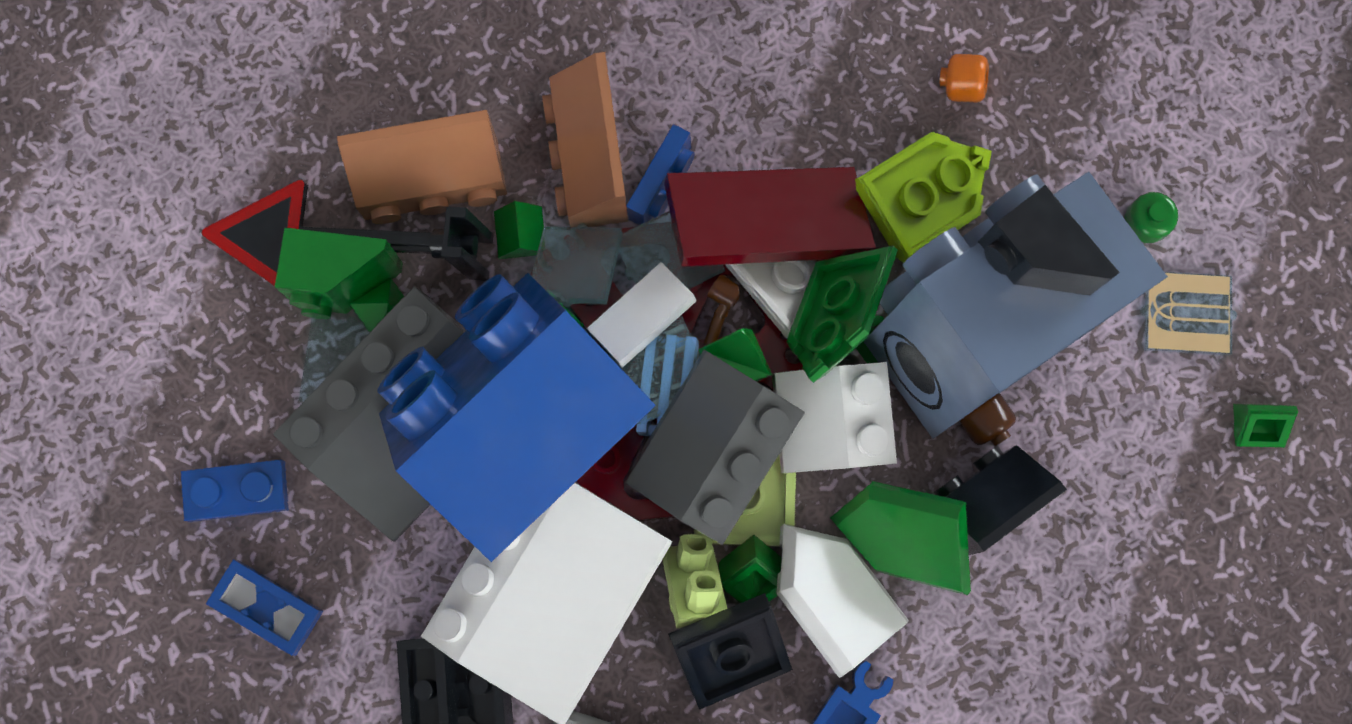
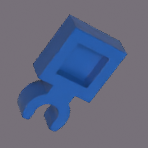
M862 661L853 671V688L851 691L847 692L839 685H836L811 724H876L881 715L869 706L874 699L883 698L890 692L893 686V679L885 676L877 688H868L864 682V676L871 664L867 661Z

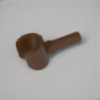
M720 275L707 294V297L715 301L719 306L714 312L703 342L705 345L718 340L725 318H727L729 311L732 310L740 298L738 285L725 275Z

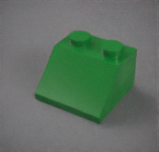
M284 228L275 288L289 299L290 305L301 308L302 315L316 319H331L332 312L347 314L352 310L350 307L352 302L388 279H394L402 273L403 262L386 239Z

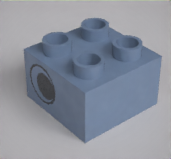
M1089 171L1053 195L1120 272L1090 296L1015 285L1006 275L1000 274L989 264L984 248L978 243L996 222L1045 185L1038 174L1024 180L995 201L985 211L988 219L974 227L963 237L956 227H953L924 245L902 264L906 272L886 285L880 305L888 316L864 340V343L878 363L887 362L888 377L932 439L1168 277Z

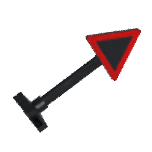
M297 180L205 227L201 232L202 236L274 286L284 228L386 239L397 253L431 254L433 258L445 259L469 280L481 281L489 279L490 271L477 261L478 243L493 244L494 234L466 207H446L444 229L435 228L432 232L303 227L308 185L303 180Z

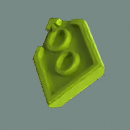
M930 132L855 179L856 191L888 245H894L898 250L896 258L904 263L911 255L940 234L953 227L959 230L981 215L984 199L981 191L985 171L989 169L991 150L975 145L970 147L951 141L947 136Z

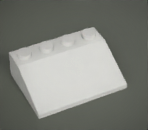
M574 483L492 562L476 547L473 548L421 637L460 665L558 724H566L673 541L579 484Z

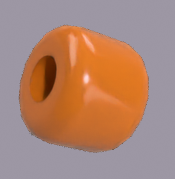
M955 54L951 56L948 67H942L940 71V86L946 87V94L949 100L977 103L985 98L989 76L988 59L983 55Z

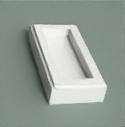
M660 262L595 320L587 330L623 368L697 300L694 294Z

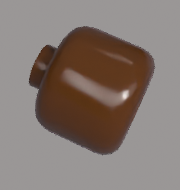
M998 393L959 422L975 444L983 445L991 441L995 447L1011 436L1008 429L1015 424L1016 416L1003 396Z

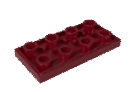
M833 167L667 173L664 186L680 266L825 260L876 249L865 205L856 191L855 179H857L855 168Z

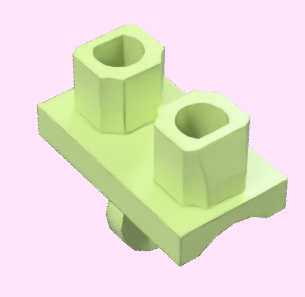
M683 534L680 536L678 546H670L662 559L670 595V610L674 615L676 628H683L728 609L711 538L704 534Z

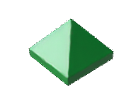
M392 278L352 302L350 307L370 333L400 302L404 295Z

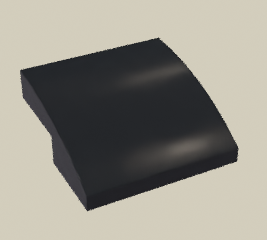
M424 638L396 641L402 724H513L510 694L460 665Z

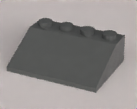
M415 286L273 433L311 473L393 542L431 504L395 471L379 413L389 403L377 392L378 387L392 368L415 349L424 347L437 359L465 332L439 305Z

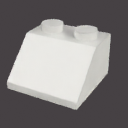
M887 362L835 366L824 377L814 383L808 378L804 370L772 374L773 392L805 412L779 454L781 473L897 464Z

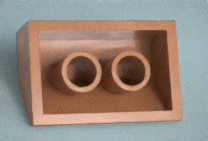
M605 52L594 53L549 77L551 94L542 95L546 124L555 123L557 140L548 141L552 170H562L564 184L562 187H555L558 216L568 215L571 230L628 222Z
M487 110L337 136L338 147L356 209L365 220L372 219V223H393L401 219V214L419 210L422 215L442 214L446 212V207H449V205L468 202V205L472 207L487 206L495 203L497 196L507 195L498 140Z

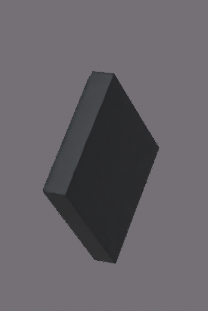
M765 593L668 633L699 709L708 707L793 670L771 604Z

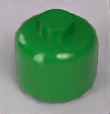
M1148 192L1140 195L1127 208L1124 216L1126 222L1143 243H1156L1163 240L1175 229L1179 219L1178 209L1174 201L1160 192Z

